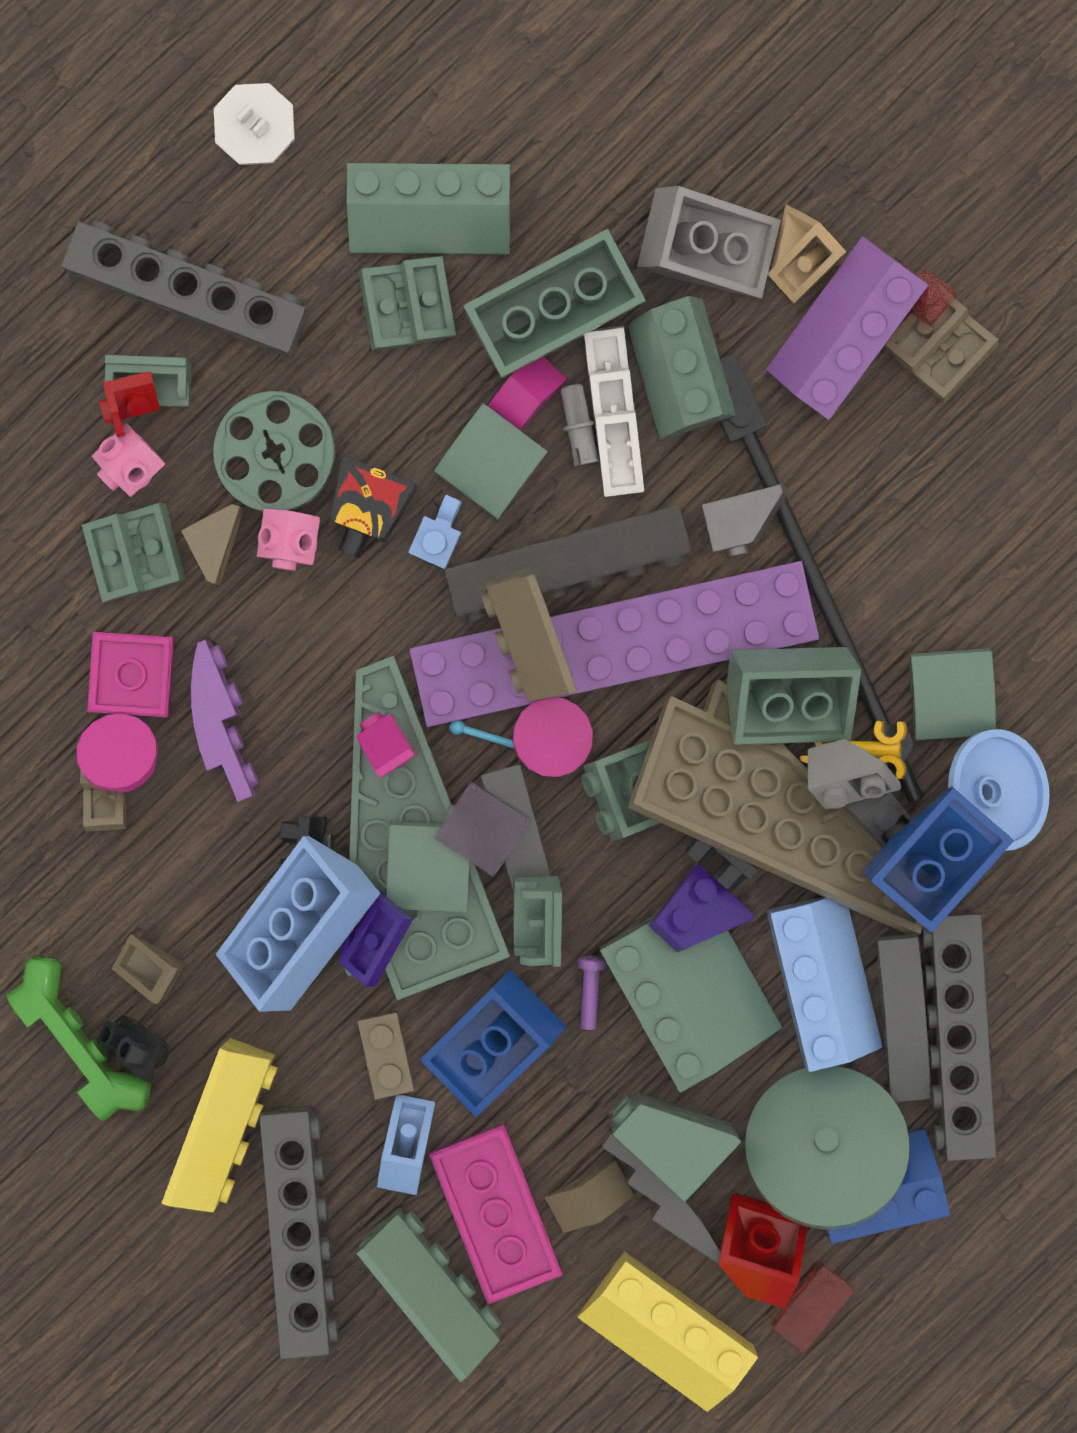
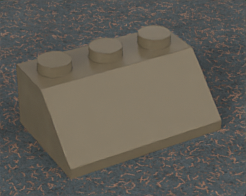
M529 566L485 582L488 592L482 594L481 597L489 618L497 615L502 631L496 632L495 635L502 655L505 656L511 653L516 669L510 670L509 673L516 693L519 694L525 691L528 702L576 692L574 681L532 567Z

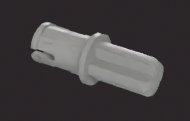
M581 384L565 386L561 389L567 426L563 427V429L568 431L574 466L598 462L599 457L592 429L595 421H590L583 386Z

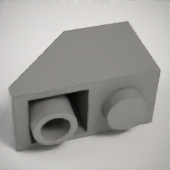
M846 739L808 749V790L826 810L841 808L849 803L868 798H878L886 793L901 790L899 780L883 761Z

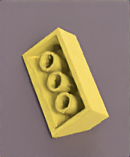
M232 1038L219 1048L162 1204L170 1207L214 1212L220 1202L227 1204L235 1184V1180L229 1179L234 1164L242 1165L250 1144L243 1141L248 1126L256 1127L264 1105L257 1103L262 1088L270 1090L278 1067L271 1065L275 1054Z
M625 1251L577 1315V1318L707 1412L736 1389L758 1358L752 1343Z

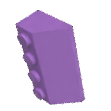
M862 236L766 370L795 396L829 420L925 291L928 283Z

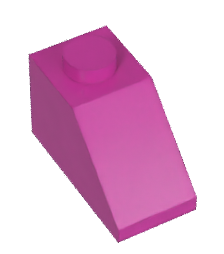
M379 711L359 724L363 731L356 735V738L379 778L385 777L418 755V752L393 714L383 717Z

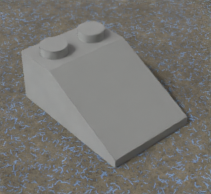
M681 186L656 188L637 267L673 279L762 299L781 220Z

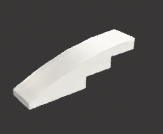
M624 326L594 329L584 335L604 496L644 492L636 413L628 367Z

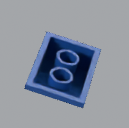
M951 786L893 836L862 871L871 882L932 933L1014 840Z
M509 970L420 1061L477 1117L553 1044L567 1026Z

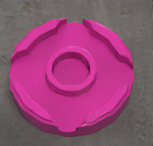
M550 697L531 703L520 713L513 726L512 743L517 758L529 770L540 776L560 777L574 772L586 761L592 748L593 731L587 715L578 705L564 698Z
M127 714L106 715L94 721L82 733L77 745V763L85 779L98 790L107 792L106 790L117 791V793L129 792L143 785L154 773L157 765L158 743L150 727L139 718Z

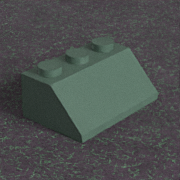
M687 296L650 309L627 324L660 440L736 416L703 299Z
M847 647L730 650L726 688L734 745L831 742L841 739L851 741L861 668Z

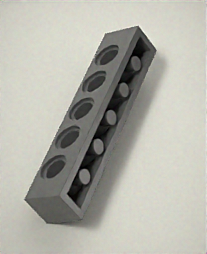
M92 220L91 225H87L78 221L61 265L68 274L293 359L310 315L306 307L301 306L302 299L286 292H280L278 297L264 292L265 286L249 278L243 277L241 283L226 277L228 273L226 270L209 263H205L203 268L189 263V256L172 249H167L166 254L151 249L153 243L139 236L130 234L127 240L113 235L115 229L102 222ZM111 250H120L122 253L120 262L114 267H105L103 260L106 253ZM146 265H159L160 270L156 279L150 282L141 280V271ZM186 278L196 279L197 288L193 294L189 296L179 295L178 287L181 281ZM224 292L235 294V302L230 309H216L215 302L220 294ZM267 306L272 308L273 316L268 323L258 325L253 322V314L259 307Z
M974 911L951 912L932 933L923 926L920 934L922 948H928L929 964H923V983L925 989L930 988L931 1004L925 1006L927 1028L933 1029L934 1045H928L929 1067L936 1071V1085L930 1086L931 1106L933 1110L938 1109L939 1125H933V1143L935 1150H940L941 1155L947 1161L996 1158L981 914ZM957 944L961 950L960 959L953 965H945L942 959L944 949L948 945ZM952 985H961L963 989L961 1001L955 1005H947L945 1001L946 990ZM956 1025L964 1026L966 1030L965 1039L958 1045H950L947 1040L949 1030ZM958 1066H966L968 1069L967 1080L960 1085H952L950 1082L952 1070ZM962 1106L969 1107L971 1110L970 1119L963 1125L953 1124L952 1116L954 1111Z
M312 1105L264 1109L260 1115L280 1357L281 1359L329 1355L333 1342L339 1341V1327L337 1316L330 1317L329 1301H335V1282L333 1276L327 1277L326 1261L332 1260V1246L330 1236L323 1237L322 1221L328 1220L327 1197L320 1196L319 1181L325 1180L323 1156H316L315 1140H321L320 1116H313ZM289 1141L298 1142L303 1147L304 1156L296 1160L290 1159L284 1153V1143ZM291 1182L302 1183L307 1189V1197L303 1199L292 1198L287 1192V1184ZM295 1222L305 1223L310 1228L311 1236L307 1239L294 1237L291 1233L290 1225ZM301 1262L307 1263L313 1268L315 1275L310 1279H301L295 1274L294 1265ZM302 1303H310L317 1309L318 1316L313 1319H305L298 1313L297 1306Z

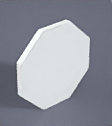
M269 83L235 85L214 108L215 143L239 165L274 164L295 140L293 104Z

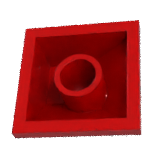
M732 1193L718 1264L746 1297L785 1309L799 1283L808 1227L785 1218L767 1203Z

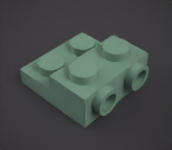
M651 740L583 765L586 772L581 777L583 788L589 797L595 796L600 812L596 813L597 825L604 835H610L611 841L625 838L660 823L627 808Z

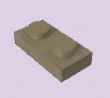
M398 1011L359 1019L357 1022L375 1100L414 1091L415 1086Z

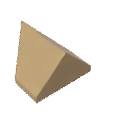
M786 204L772 268L768 276L793 303H796L840 263L846 251L819 221Z

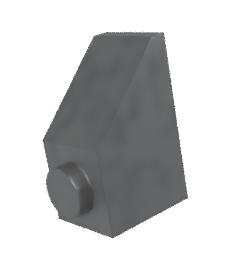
M780 484L703 504L702 507L713 552H725L726 558L750 553L748 545L759 543L788 494L786 486Z

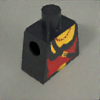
M343 456L330 517L332 523L346 528L338 550L361 559L369 537L386 543L414 497L418 488L416 483Z

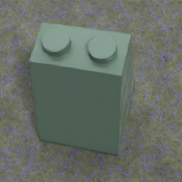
M638 1091L632 1098L625 1095L610 1112L613 1115L610 1120L612 1134L684 1202L741 1143L736 1129L729 1122Z

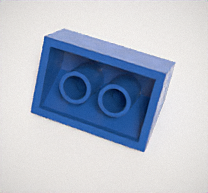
M924 1128L908 1132L909 1160L903 1183L892 1201L877 1215L863 1223L844 1229L825 1230L831 1244L950 1216L941 1174Z

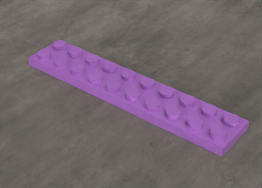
M802 561L550 617L577 690L576 692L554 698L729 660L730 650L779 649L819 640ZM501 628L410 648L427 727L529 705L535 702H528L525 691L519 694L516 693L509 673L510 670L516 669L511 653L505 656L502 655L495 635L496 632L502 631Z

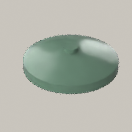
M839 1066L812 1072L803 1068L779 1079L759 1099L748 1122L745 1149L752 1180L759 1193L774 1210L785 1218L806 1227L836 1230L856 1226L869 1220L892 1201L901 1187L907 1171L909 1136L899 1107L888 1092L871 1078L860 1072Z

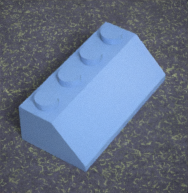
M303 836L223 943L216 956L259 1012L291 1011L380 895V892L358 865L310 836Z
M821 896L767 909L766 912L806 1069L812 1072L849 1063L883 1048L849 908Z

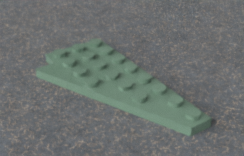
M395 656L356 670L349 860L358 865L372 884L385 895L387 894L390 821L460 825ZM379 711L383 717L393 714L418 752L417 756L382 778H379L356 738V735L363 731L359 724ZM470 855L467 913L402 909L413 921L385 970L396 999L400 1000L510 957L509 950L472 855ZM345 969L347 976L352 975L349 971Z

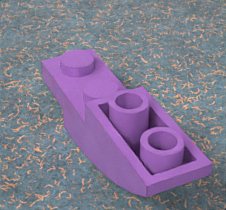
M203 640L197 643L191 678V708L195 734L206 770L210 771L223 766L236 800L240 802L257 795L254 787L259 785V780L252 764H244L239 749L244 748V744L235 725L229 727L227 723L228 720L241 715L238 706L243 704V700L235 682L228 684L223 669L227 668L228 664L219 645L213 647L211 641Z

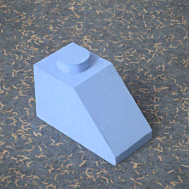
M396 1095L380 1164L378 1188L417 1195L435 1107L434 1101Z

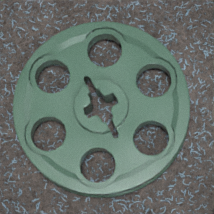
M261 392L241 400L224 416L214 440V463L222 484L238 501L261 512L264 509L294 511L307 505L323 491L329 482L335 464L334 438L326 420L309 402L287 392ZM281 401L289 406L290 415L285 422L276 424L269 420L267 412L271 404ZM239 418H247L253 424V432L248 439L238 440L232 436L231 426ZM316 425L322 430V440L317 446L306 447L301 443L300 433L304 427ZM265 431L268 432L270 440L278 447L285 446V451L280 453L282 459L280 462L285 470L284 474H282L279 465L272 458L265 459L264 454L269 452V442L264 434ZM234 458H243L249 464V473L241 480H233L227 473V466ZM312 465L317 469L318 480L313 486L303 487L297 483L296 473L301 466ZM268 481L277 482L282 489L280 499L271 504L263 502L259 494L261 486Z

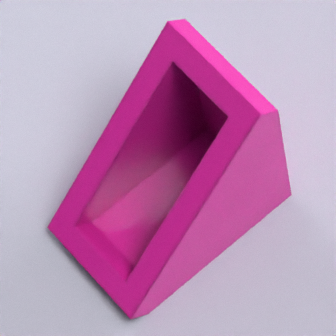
M542 357L515 371L507 379L488 407L521 431L568 379L545 357Z

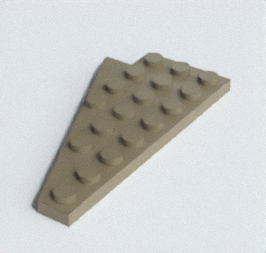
M717 680L711 685L703 710L673 696L665 700L627 808L905 934H921L923 925L871 882L862 871L883 847L844 807L826 810L808 790V769L783 743L734 745L731 734L727 688L724 682Z

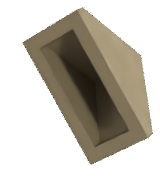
M231 504L181 530L207 582L221 586L245 511L240 506Z
M130 934L112 970L149 1001L158 1005L168 997L186 963L138 936Z
M614 1159L546 1195L545 1199L563 1233L602 1222L635 1195L630 1185L627 1184L617 1160Z

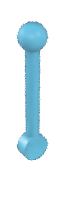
M461 720L452 721L449 725L450 732L454 735L464 733L514 749L511 739L465 726Z

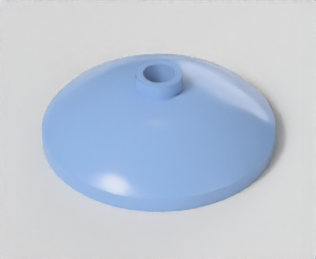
M1002 729L979 732L968 738L958 749L951 764L948 788L951 786L955 788L1014 840L1006 851L1015 850L1027 845L1041 830L1049 808L1048 778L1043 763L1036 751L1026 740L1017 734Z

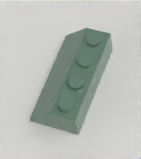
M347 163V217L350 254L510 255V164Z
M606 229L463 305L465 315L500 377L504 378L645 303L646 300L609 230Z
M399 1206L362 1237L357 1255L461 1383L500 1341L501 1330L498 1327L501 1325V1321L488 1305L482 1308L473 1297L476 1291L470 1281L463 1274L457 1277L447 1265L451 1260L445 1250L437 1242L431 1245L422 1234L425 1231V1227L412 1211L406 1214Z

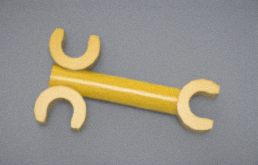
M876 721L874 734L879 741H850L876 758H879L885 764L888 762L893 763L897 770L896 778H904L906 765L901 759V741L907 734L905 722H897V733L893 737H888L884 733V721ZM814 742V743H815V745H816V747H817V746L824 745V744L831 743V742ZM808 755L800 756V761L808 763Z

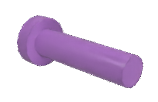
M583 956L578 959V968L584 970L580 1028L595 1030L599 975L601 970L606 969V960L596 956Z

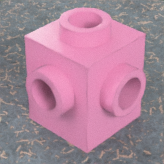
M125 423L123 425L125 435L117 437L115 433L113 436L108 437L102 442L92 457L102 468L97 473L102 481L113 491L120 487L132 497L139 489L145 487L166 463L139 434Z
M264 509L261 529L258 535L257 557L273 560V568L296 571L297 564L313 565L317 549L320 517L289 510Z

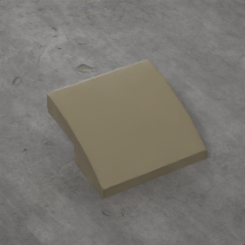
M937 285L894 331L884 347L921 384L945 403L999 346V339L970 317L965 306Z

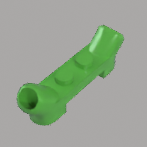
M31 957L25 962L23 982L7 993V999L27 1028L42 1019L88 1079L89 1083L77 1093L100 1120L106 1121L120 1109L141 1112L147 1107L151 1082L141 1080L135 1074L114 1072L105 1061L108 1058L105 1049L97 1043V1040L93 1039L90 1041L81 1029L84 1024L79 1015L71 1007L65 1009L58 999L61 963L52 958Z

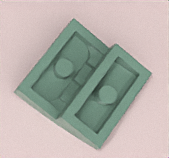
M442 256L404 260L398 265L363 268L358 272L372 351L416 345L456 336Z
M483 403L434 470V473L496 520H499L521 491L525 482L547 455L548 451Z
M157 503L125 514H114L82 524L102 602L117 600L186 581L166 503Z
M990 648L910 654V692L913 696V735L915 740L971 737L979 732L996 729L995 683L992 651Z
M390 821L386 896L401 909L467 913L472 825Z

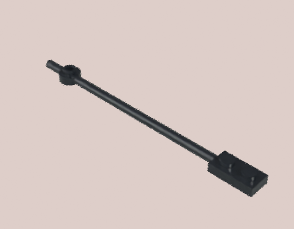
M732 353L721 358L720 361L736 416L719 422L729 444L742 439L764 489L780 485L756 433L768 425L735 354ZM785 498L776 513L798 562L802 561L806 580L837 647H847L861 668L858 693L873 725L875 726L876 721H884V733L888 737H893L897 733V725L890 724L787 498ZM907 731L905 738L901 741V759L906 765V774L903 779L898 780L908 801L913 802L924 795L907 761L912 751V738ZM873 733L870 741H879ZM890 762L886 763V764L892 765V767H893V769H894V771H895V773H896L897 770H896L895 765H894L893 763H890Z

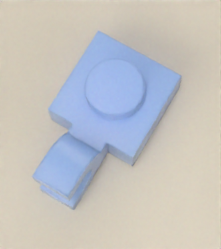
M445 495L436 520L426 516L423 517L408 553L446 569L462 532L451 528L462 502Z

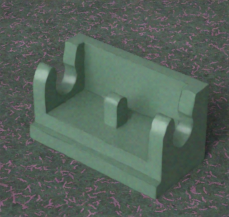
M105 355V382L151 371L159 407L190 408L192 363L187 358Z
M558 876L514 877V955L520 956V964L553 965V967H561L562 890Z

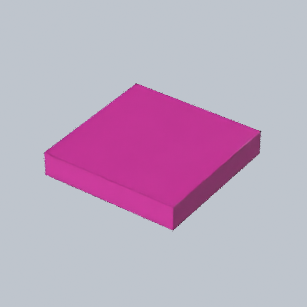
M93 632L87 712L170 717L175 638Z

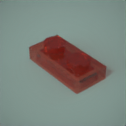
M821 1262L771 1324L772 1328L801 1352L805 1353L853 1294L854 1289Z

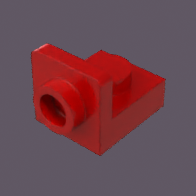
M151 371L103 382L107 398L99 400L105 424H114L117 437L125 435L121 422L122 419L160 411Z

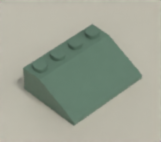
M655 914L600 945L599 948L677 1089L681 1093L715 1074L782 1029V1026L729 931L677 952L648 926L656 916Z

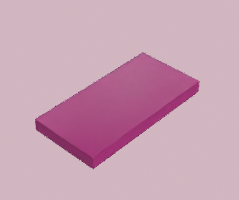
M504 1123L429 1153L487 1304L563 1275Z

